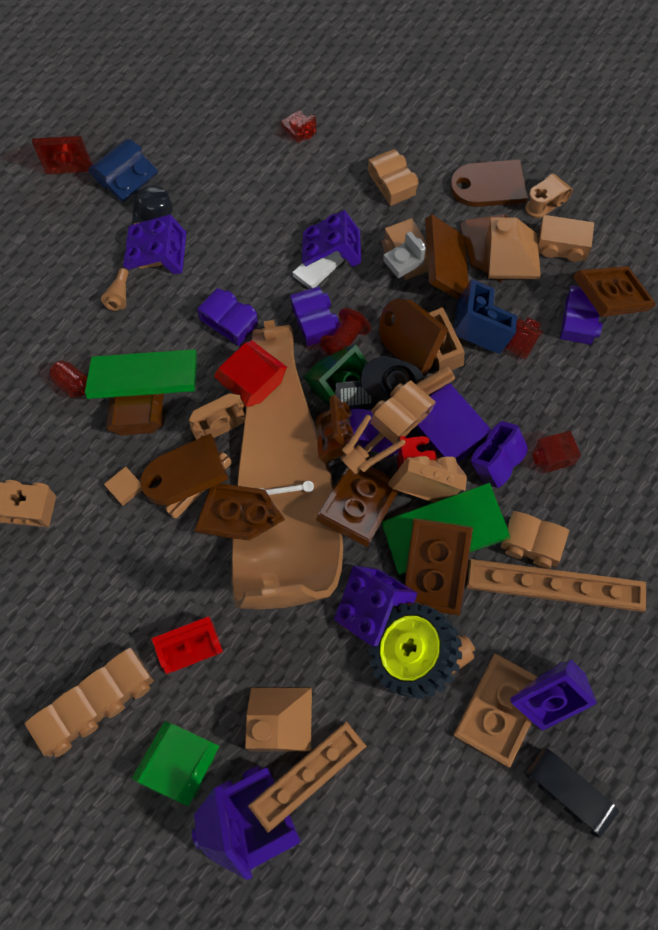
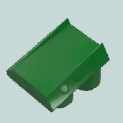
M164 721L132 779L179 803L189 806L191 800L197 796L201 788L200 783L209 766H211L220 746Z

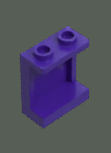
M451 383L429 394L436 403L429 415L415 428L423 437L429 438V445L441 458L454 457L458 463L487 441L491 429Z
M260 766L242 774L244 779L232 785L231 781L219 785L241 814L251 869L302 842L290 815L267 833L249 809L248 805L275 783L269 769L264 768L261 770Z

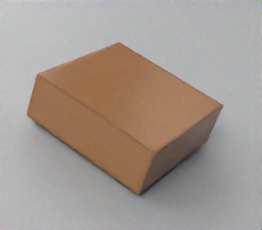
M127 467L123 468L104 484L122 506L142 491L139 480Z

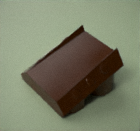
M164 394L110 397L106 430L121 436L154 433L164 425V415L162 412Z

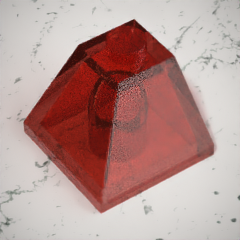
M51 136L32 139V144L46 175L88 172L89 167L92 166L82 136Z

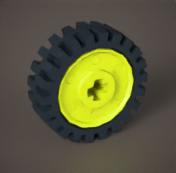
M411 603V605H400V609L394 607L391 610V616L388 618L378 646L368 648V655L373 657L372 660H369L370 667L375 669L373 674L377 679L381 680L380 683L384 687L399 695L416 699H424V696L432 697L436 695L435 691L442 692L446 688L445 682L451 683L455 678L451 675L453 670L458 672L460 665L456 662L457 659L462 660V652L458 650V647H462V642L457 637L459 635L457 628L441 612L427 605Z

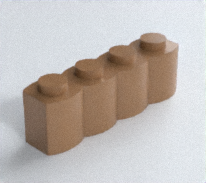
M129 648L113 658L104 667L89 675L79 685L64 693L51 705L36 713L25 725L43 755L59 757L72 747L71 742L81 735L84 738L97 730L99 727L97 723L104 717L112 718L119 714L125 708L123 704L130 698L138 699L145 695L151 689L149 685L154 682V679L136 652Z

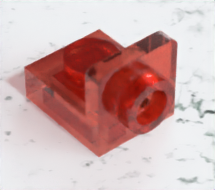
M298 110L282 120L281 127L300 143L304 139L312 138L315 132H317L316 117L313 114L306 117Z

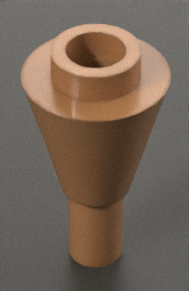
M124 268L119 269L116 280L113 281L101 296L102 303L112 311L125 309L126 280L129 272Z

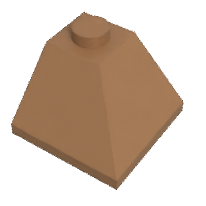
M490 217L486 235L488 279H540L537 233L517 218Z
M251 688L246 721V749L249 752H311L312 688Z

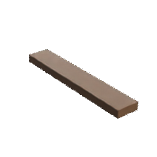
M469 559L466 589L638 612L646 611V582L475 559Z

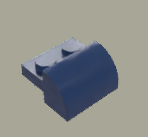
M130 139L123 140L89 167L88 170L105 189L108 188L121 202L128 199L158 174V170L141 153L142 148Z

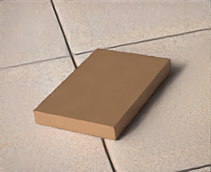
M494 653L453 736L510 768L532 723L529 718L511 703L510 698L538 677Z

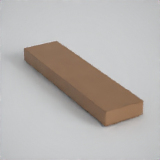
M346 721L248 805L249 809L267 833H269L366 748V745Z

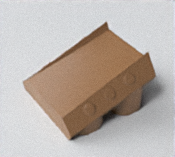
M229 393L193 411L189 424L196 440L210 433L215 438L244 423V405L240 395Z
M426 456L408 457L389 480V486L395 490L435 503L455 496L461 490H466L467 476L454 457H442L437 460H430Z

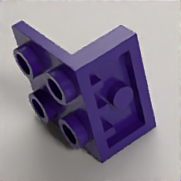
M345 210L330 215L326 220L309 226L303 232L302 263L305 267L336 251L339 252L343 259H347L352 267L361 263L360 229Z
M171 214L129 226L123 266L129 270L161 262L172 274L182 273L186 231Z
M353 566L334 620L369 645L378 646L393 605L400 606L401 603H414L418 593L378 568Z

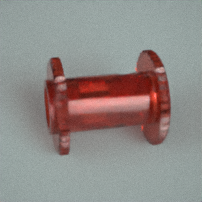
M343 308L339 311L338 315L342 323L332 336L324 335L320 339L321 347L327 354L332 355L352 345L359 333L367 335L370 332V323L361 313L350 308Z

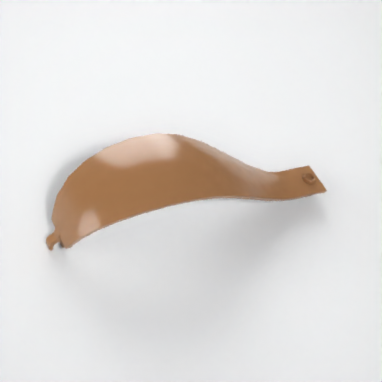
M274 320L264 321V329L252 330L251 341L253 340L286 365L287 369L282 383L260 404L246 407L237 486L269 490L303 485L305 481H311L314 489L312 492L301 490L269 495L285 520L250 541L232 538V594L235 608L241 609L287 608L330 597L338 585L342 571V534L316 521L319 511L334 489V484L328 463H324L318 458L317 431L295 365L293 328L290 325L276 327Z

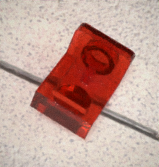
M529 317L525 321L518 319L516 334L505 348L527 359L538 339L544 333L539 329L541 324Z

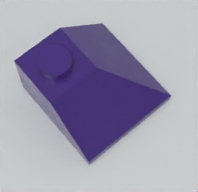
M572 659L560 663L553 669L543 673L510 698L511 703L542 731L597 704L585 672Z
M221 786L216 787L194 814L196 828L192 829L194 845L197 849L201 848L211 861L245 880L251 879L253 877L241 814Z

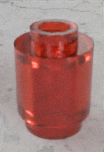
M58 361L51 367L49 375L52 378V382L68 396L77 398L85 394L88 377L72 363Z

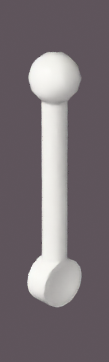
M305 481L303 485L269 489L266 492L268 495L301 490L312 492L314 485L311 481Z

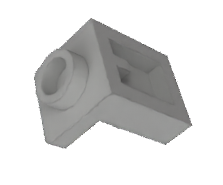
M410 231L406 233L405 243L384 254L383 261L397 278H400L424 264L425 245L420 238H416Z

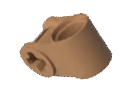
M549 175L544 181L530 190V201L526 204V213L533 218L543 217V215L548 214L556 207L561 206V202L565 203L570 198L573 189L557 175Z

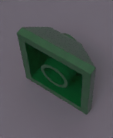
M352 344L321 359L303 378L315 395L330 406L329 397L336 395V383L361 381L362 370L368 361L358 346Z

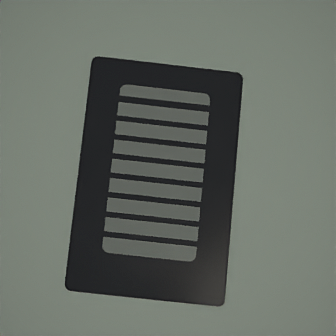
M361 381L336 383V396L341 402H346L350 410H370L378 403V399L368 395L363 389Z

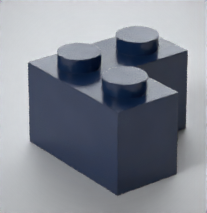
M471 279L457 300L453 329L461 339L500 354L516 334L517 315L493 306L495 289Z

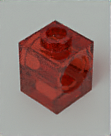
M571 431L541 438L533 450L534 462L536 466H541L544 474L573 466L581 456Z

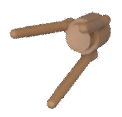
M366 415L349 443L342 449L345 454L340 459L355 474L360 470L365 472L371 465L405 445V440H401L367 460L370 457L368 452L385 437L380 432L364 448L359 444L354 448L371 419L370 415Z

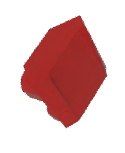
M252 340L242 345L217 369L214 378L224 388L236 395H240L244 406L251 407L264 401L282 383L287 366Z

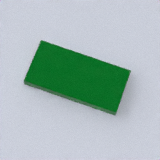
M196 349L91 357L86 383L87 399L193 392L196 386Z
M490 483L382 521L400 577L406 575L414 518L473 527L470 552L511 538Z

